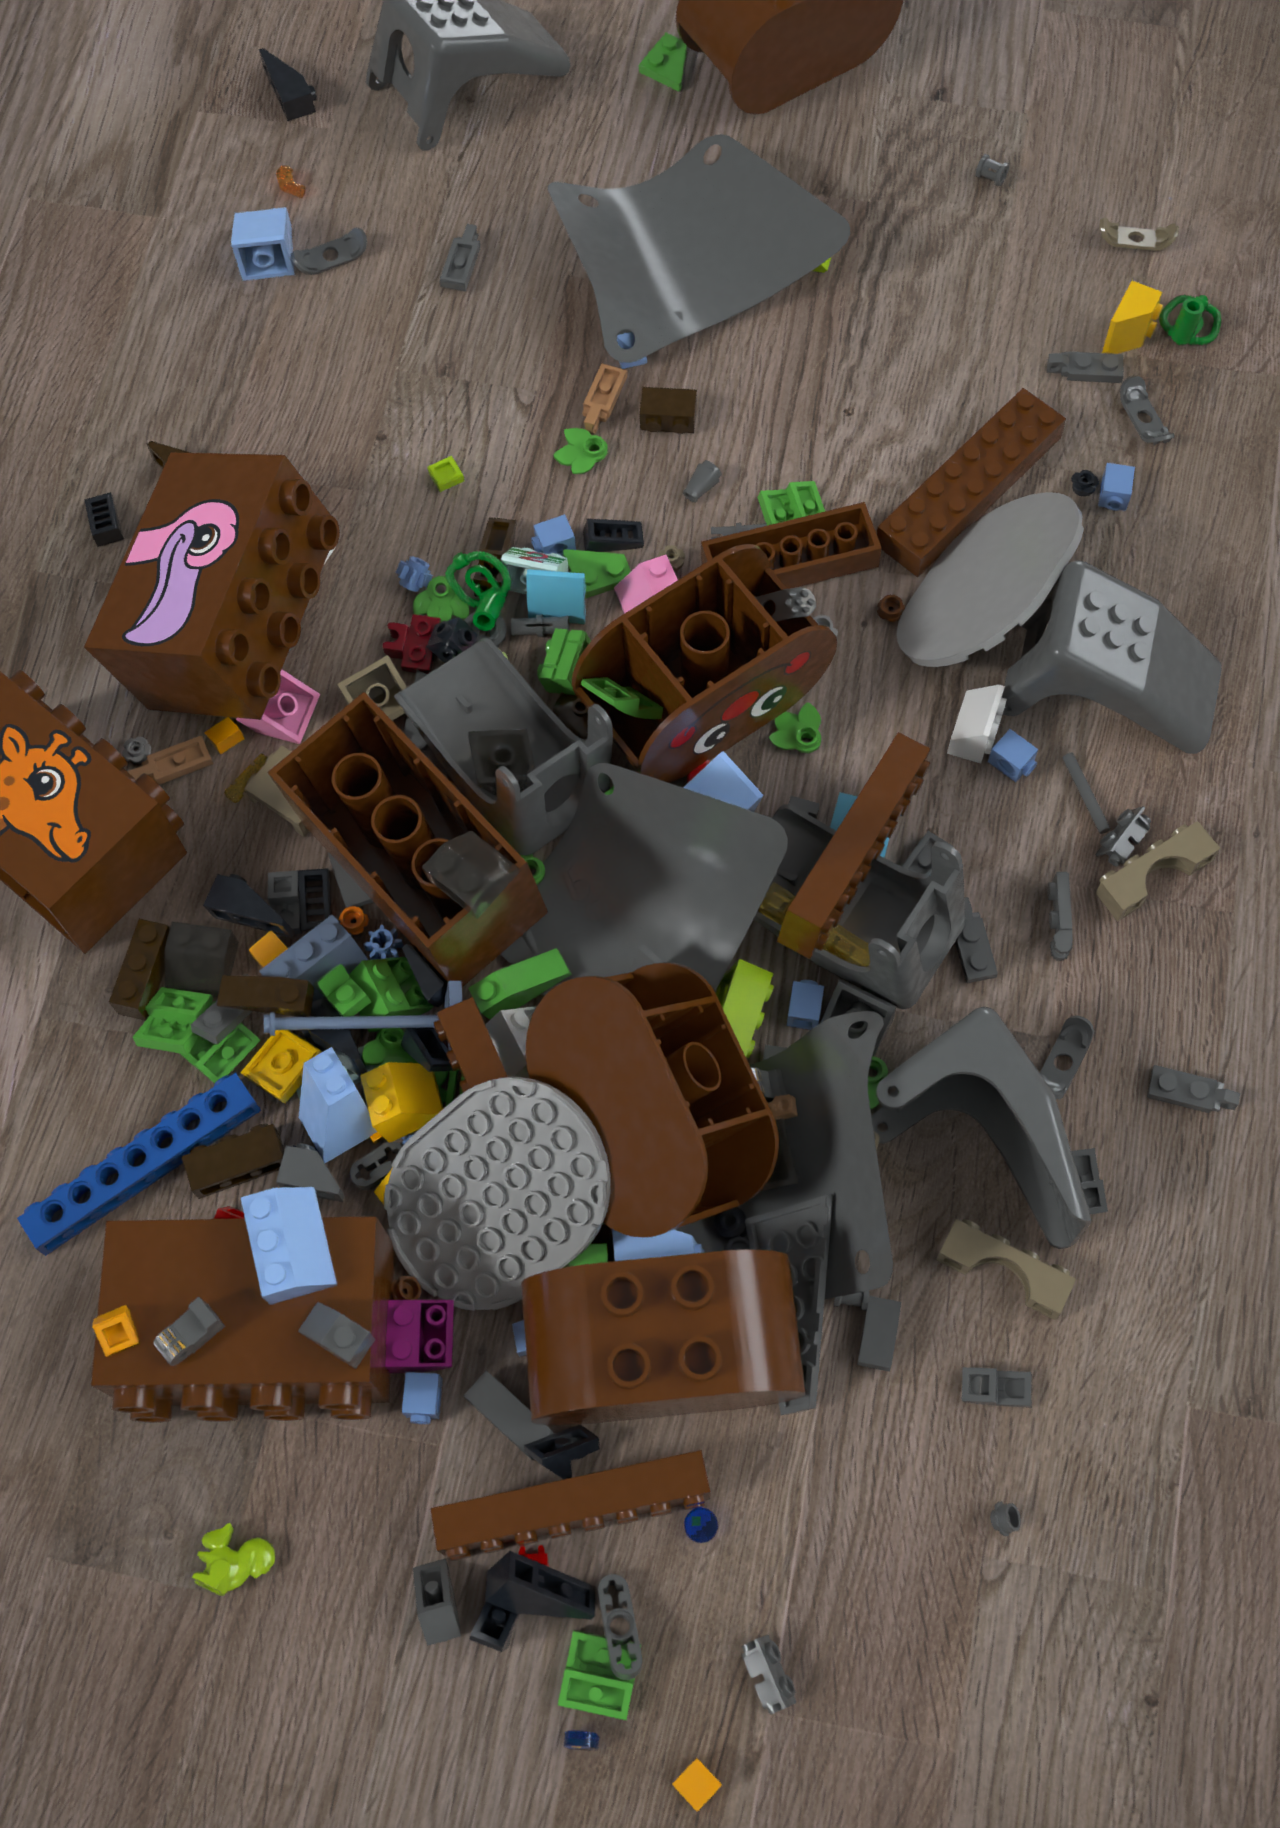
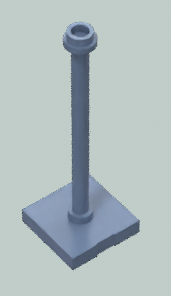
M461 981L448 982L444 1009L462 1002ZM270 1012V1014H264V1033H270V1036H275V1030L433 1028V1022L438 1019L437 1015L275 1017V1012ZM445 1040V1041H446V1047H447V1049L450 1051L451 1048H450V1046H449V1044H448V1041Z

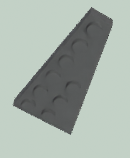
M832 1195L820 1196L745 1219L750 1250L778 1251L789 1256L805 1396L779 1403L781 1415H790L816 1408L833 1202Z

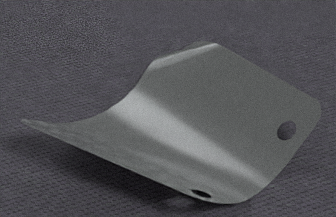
M723 134L706 137L670 168L637 185L616 189H600L570 183L552 182L548 185L547 189L593 286L604 347L612 358L624 363L638 361L675 341L720 323L768 299L839 252L850 236V225L842 215L730 136ZM715 144L720 145L722 149L720 158L714 164L706 165L703 158L707 149ZM581 194L589 195L596 199L599 205L597 207L586 206L579 201L578 196ZM682 311L684 320H681L674 312ZM627 329L634 333V346L629 349H623L619 346L617 336L621 330Z
M608 763L593 765L585 775L575 815L561 841L543 862L545 877L537 884L548 910V913L530 928L538 952L542 954L557 948L572 973L569 977L543 992L542 995L545 996L555 986L573 978L582 976L608 977L628 973L638 949L643 944L663 962L682 964L695 970L708 981L715 992L742 943L786 854L788 838L782 825L768 816ZM601 773L607 774L613 781L614 791L610 795L604 794L598 786V776ZM574 856L578 860L568 870L571 880L580 877L586 879L590 884L589 895L581 901L573 900L561 870ZM583 881L575 882L573 885L578 895L577 897L584 896L587 891L586 883ZM594 898H602L608 904V913L601 921H592L584 917L587 904ZM601 901L593 902L589 908V914L593 918H599L605 912V905ZM618 918L624 921L627 930L623 939H617L621 937L624 931L623 925L620 922H612L607 927V931L604 930L609 920ZM522 936L501 953L511 965L535 956Z
M860 1011L828 1018L812 1028L787 1049L750 1065L751 1068H759V1070L763 1071L781 1070L786 1095L790 1094L796 1099L798 1116L781 1120V1124L776 1125L779 1137V1150L772 1175L757 1195L737 1207L745 1213L746 1218H750L820 1196H833L825 1299L883 1287L888 1284L893 1273V1258L868 1098L869 1067L878 1035L884 1026L883 1018L876 1012ZM857 1021L867 1022L868 1027L862 1036L856 1039L849 1038L848 1030L853 1023ZM716 1215L675 1229L692 1235L697 1244L702 1245V1249H705V1252L723 1251L730 1239L722 1236L717 1231L714 1223ZM728 1216L725 1219V1225L732 1226L736 1222L734 1216ZM745 1229L739 1236L748 1238L747 1230ZM860 1250L866 1251L870 1259V1267L865 1274L859 1273L855 1265V1257Z

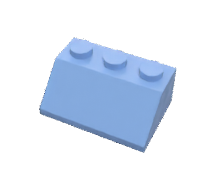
M314 1187L272 1188L240 1197L261 1294L270 1305L337 1286Z

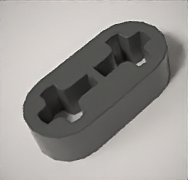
M387 1142L357 1160L350 1169V1177L354 1185L361 1190H370L378 1186L392 1168L391 1161L380 1164L388 1159L387 1153L389 1151L397 1154L402 1146L397 1142ZM377 1167L369 1173L371 1177L370 1180L365 1181V1179L363 1178L358 1179L361 1176L360 1170L362 1168H365L367 1171H370L373 1168Z

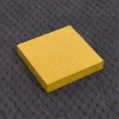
M275 1030V1036L269 1037L240 1073L246 1079L286 1104L302 1084L304 1062L322 1053V1051L289 1030Z

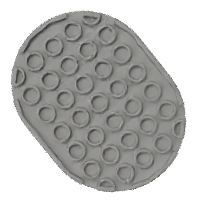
M1046 492L1024 496L992 510L959 534L936 560L900 617L897 627V641L903 653L913 663L921 666L941 667L969 660L968 655L982 648L988 651L1006 639L1004 634L1017 624L1020 626L1025 624L1041 606L1081 541L1084 531L1082 526L1083 515L1076 503L1070 497L1060 493Z
M503 1077L492 1079L466 1090L418 1130L403 1145L395 1157L384 1194V1208L387 1210L389 1223L388 1235L398 1259L409 1275L417 1279L420 1286L430 1295L438 1296L443 1300H454V1307L471 1311L497 1310L522 1299L521 1282L525 1278L541 1272L564 1268L591 1244L599 1232L607 1213L611 1180L607 1154L602 1140L588 1116L572 1099L556 1088L537 1080L522 1077Z

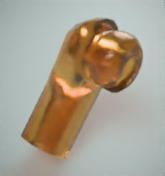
M288 165L280 166L276 172L280 189L298 198H303L306 193V187L293 181L292 173L294 171L292 167Z

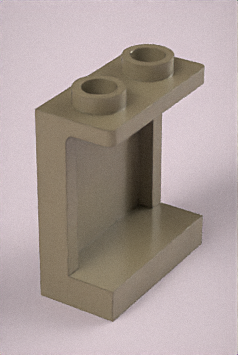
M281 745L276 752L268 756L265 765L260 771L249 778L244 789L250 801L255 804L259 801L292 823L295 831L305 837L310 831L302 823L267 773L292 752Z

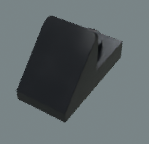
M582 1424L524 1445V1451L563 1480L572 1478L571 1460L582 1459L587 1454L600 1450L599 1437Z
M485 1602L469 1640L500 1652L505 1651L509 1647L512 1631L520 1614Z

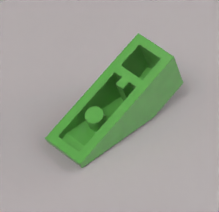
M555 948L497 970L468 989L480 1012L491 1020L500 1010L521 1007L569 977L572 973L560 951Z

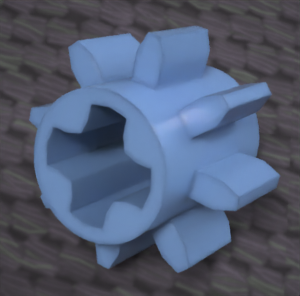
M413 556L406 560V562L400 561L395 572L398 574V578H400L399 584L415 592H418L423 586L427 587L433 576L430 574V570H428L429 564Z
M380 925V929L375 932H368L370 942L364 943L366 951H372L369 955L371 960L399 957L397 948H402L404 944L402 939H396L398 933L395 928L388 931L383 925Z

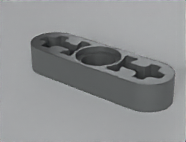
M610 1574L605 1576L598 1585V1601L610 1666L617 1678L631 1680L641 1671L642 1653L629 1586L620 1575ZM611 1585H615V1589L618 1591L622 1590V1592L618 1593L619 1608L613 1609L611 1596L609 1594L604 1595V1593L608 1592V1587ZM616 1618H623L628 1621L630 1629L624 1635H615L610 1630V1623ZM627 1644L629 1659L636 1660L632 1662L631 1669H625L623 1664H617V1662L621 1661L622 1657L620 1645Z

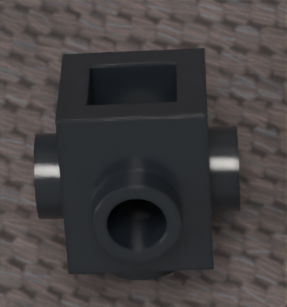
M458 617L436 624L426 647L442 662L446 663L474 645L478 634Z

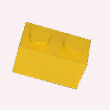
M1131 281L1110 322L1102 353L1119 354L1140 348L1146 337L1151 338L1157 326L1155 321H1157L1163 305L1159 303L1162 296L1161 291Z
M387 1062L360 1075L372 1127L389 1143L421 1129L444 1109L434 1072L427 1071L419 1063Z

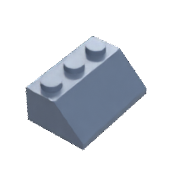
M330 915L259 972L262 976L309 980L313 985L315 981L338 964H342L347 973L350 974L362 960H368V958L333 915ZM316 988L313 1002L324 997Z

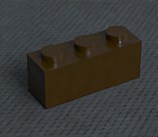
M139 918L109 999L110 1005L119 1015L144 1021L148 1019L149 1015L145 1007L158 992L177 939L168 925Z
M259 1124L252 1127L248 1133L240 1136L236 1134L223 1137L220 1143L209 1147L206 1145L195 1147L189 1151L190 1154L181 1157L191 1191L198 1199L279 1171L285 1150L276 1127L273 1124Z

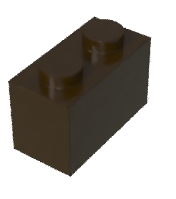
M642 387L639 413L640 430L675 432L677 434L694 433L697 390Z

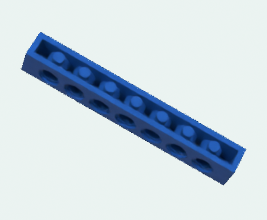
M236 1072L231 1076H223L215 1082L213 1088L205 1093L194 1095L189 1099L187 1105L180 1110L167 1113L162 1117L161 1122L153 1128L140 1131L135 1135L134 1140L126 1146L117 1147L110 1151L106 1159L99 1164L83 1169L79 1177L69 1184L64 1183L56 1187L52 1191V1195L42 1202H35L29 1205L24 1210V1214L17 1219L35 1249L46 1256L183 1164L181 1156L190 1154L189 1151L202 1145H211L256 1115L261 1109ZM219 1102H227L223 1111L214 1112V1108ZM200 1119V1124L196 1129L187 1130L188 1124L192 1120ZM173 1137V1142L169 1147L160 1148L164 1139ZM146 1155L142 1165L138 1167L133 1166L137 1157ZM118 1173L117 1181L112 1185H106L108 1177ZM91 1191L89 1200L79 1204L81 1195ZM58 1210H63L61 1219L57 1222H52L53 1214Z

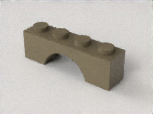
M1198 821L1189 827L1186 824L1180 826L1171 834L1172 837L1165 842L1162 839L1156 841L1143 856L1134 855L1124 863V868L1117 872L1111 870L1100 878V885L1095 894L1117 922L1142 907L1148 896L1145 879L1149 873L1161 868H1173L1190 876L1214 861L1221 848Z
M955 1219L936 1259L964 1275L979 1265L989 1263L999 1264L1010 1269L1017 1275L1023 1285L1025 1305L1054 1320L1061 1314L1076 1281V1278L1070 1276V1271L1057 1264L1050 1266L1040 1261V1257L1036 1253L1027 1249L1020 1251L1010 1246V1242L1006 1238L996 1234L990 1236L980 1231V1227L977 1224L963 1219L962 1222Z

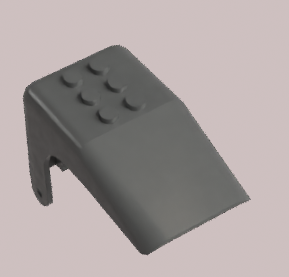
M383 0L369 59L366 83L372 90H379L387 83H391L408 103L407 113L419 126L417 145L420 149L428 151L438 144L450 101L456 91L467 81L482 75L506 73L563 77L569 72L571 64L567 53L530 12L505 1ZM404 34L408 37L414 53L415 65L413 76L406 68L402 55V38Z
M1076 560L1067 564L1041 606L1021 626L1027 629L1021 659L1007 671L1002 698L1007 699L1003 715H1019L1048 696L1076 695L1093 700L1127 717L1185 753L1197 754L1202 751L1209 742L1222 671L1220 660L1158 599L1087 562Z
M487 638L478 641L467 650L394 695L457 788L519 855H531L567 831L577 810L584 778L588 769L598 763L611 764L612 722L606 711L597 704L589 707L587 740L579 738L548 708L493 641ZM601 773L598 776V786L603 793L610 789V777L605 773Z
M783 804L772 818L784 828L788 838V846L777 873L753 919L777 937L779 936L788 907L836 830L790 804ZM935 842L931 848L932 872L928 874L910 871L882 856H879L877 860L874 859L863 883L860 881L858 884V891L851 904H846L843 909L844 914L836 928L832 927L829 932L830 937L822 951L816 949L809 960L862 990L897 1006L898 1009L911 1008L922 995L965 925L964 873L961 854L947 843ZM889 888L895 891L893 895L887 893Z
M976 1008L879 1082L876 1089V1097L883 1107L871 1116L873 1130L880 1137L879 1143L891 1142L922 1119L937 1111L955 1110L973 1117L984 1128L1005 1159L1051 1246L1058 1249L1071 1247L1092 1223L1055 1094L1001 1017L992 1008ZM888 1089H896L892 1094L888 1095ZM883 1123L887 1126V1130L880 1132L877 1129V1125Z

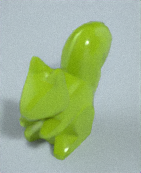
M231 1523L226 1524L221 1529L212 1530L202 1537L203 1546L210 1552L199 1551L197 1556L207 1565L203 1572H195L191 1577L195 1580V1584L219 1596H224L227 1592L240 1587L249 1575L258 1578L261 1574H267L275 1562L273 1546L262 1538H251L241 1546L238 1552L229 1548L228 1545L234 1530Z

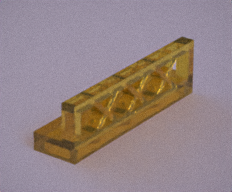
M773 882L758 911L782 925L786 911L795 895ZM839 924L836 928L832 927L829 932L830 937L823 949L846 962L861 967H868L871 963L869 944Z

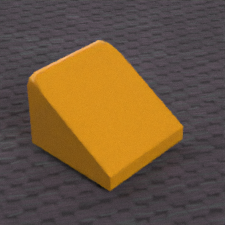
M229 717L204 732L220 755L245 739L239 727Z
M269 931L249 949V952L260 966L264 968L288 948L273 931Z
M127 1305L94 1319L92 1327L106 1357L139 1343Z
M698 1758L672 1784L697 1812L722 1786Z

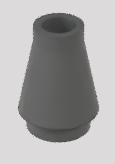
M707 460L702 464H698L687 487L683 491L684 496L691 502L696 503L701 496L720 482L721 471Z

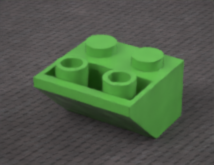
M406 957L362 960L349 974L351 979L371 1000L370 1004L359 1011L360 1016L422 1015L434 1007L425 999ZM373 1028L367 1030L368 1032H377L382 1030L383 1028Z

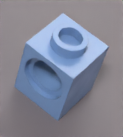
M1113 463L1106 464L1101 480L1098 507L1126 511L1132 494L1135 467Z
M566 515L533 525L535 537H532L531 541L536 552L545 554L555 553L563 557V550H576L575 536Z
M1009 729L991 749L988 762L1011 780L1017 782L1022 775L1026 777L1030 775L1036 767L1037 762L1035 758L1038 749Z
M812 980L793 981L787 1026L811 1030L818 1025L824 986L818 985L817 982Z
M406 1372L402 1413L406 1418H410V1423L430 1424V1419H439L443 1381L439 1374Z

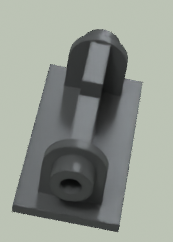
M1145 807L1125 810L1117 818L1116 822L1118 825L1115 829L1108 832L1100 841L1102 846L1095 855L1107 854L1109 856L1108 861L1113 866L1124 864L1135 849L1128 839L1138 844L1150 829L1151 819L1146 815H1141Z
M769 1635L757 1638L743 1645L744 1653L741 1656L750 1677L754 1678L763 1674L765 1681L754 1685L763 1709H768L769 1714L772 1715L796 1704L797 1701L794 1697L796 1694L795 1686L791 1678L785 1675L780 1663L781 1654L779 1648L774 1641L770 1640Z

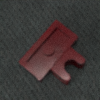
M413 614L410 627L407 624L388 623L387 627L390 630L391 637L397 640L383 643L385 655H388L390 658L402 659L401 668L403 671L416 673L419 670L426 674L431 673L435 654L426 646L435 625L442 622L441 618Z

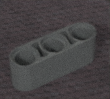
M487 1371L463 1395L467 1401L532 1461L535 1459L524 1451V1445L555 1434L547 1425L532 1423L531 1411Z

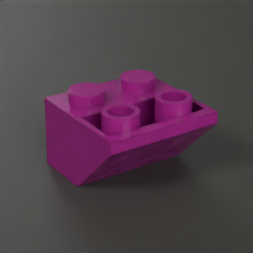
M388 1300L385 1367L390 1373H427L452 1368L454 1300Z

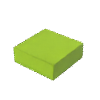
M452 455L427 466L428 473L440 492L465 481L464 475Z

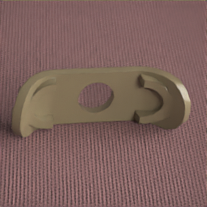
M1106 217L1100 219L1099 226L1102 238L1111 246L1159 251L1169 247L1179 233V227L1174 223L1165 228L1157 227L1156 230L1120 227L1118 223H1111ZM1139 235L1143 238V241H1131L1129 236Z

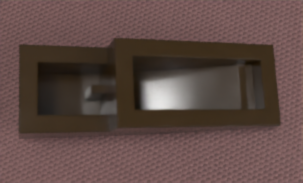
M489 517L479 551L488 552L501 561L502 555L514 545L516 520ZM480 559L478 565L486 567L502 587L503 577L499 570L491 562ZM475 572L473 582L476 585L480 584L479 588L483 592L492 588V585L487 582L488 579L483 573Z

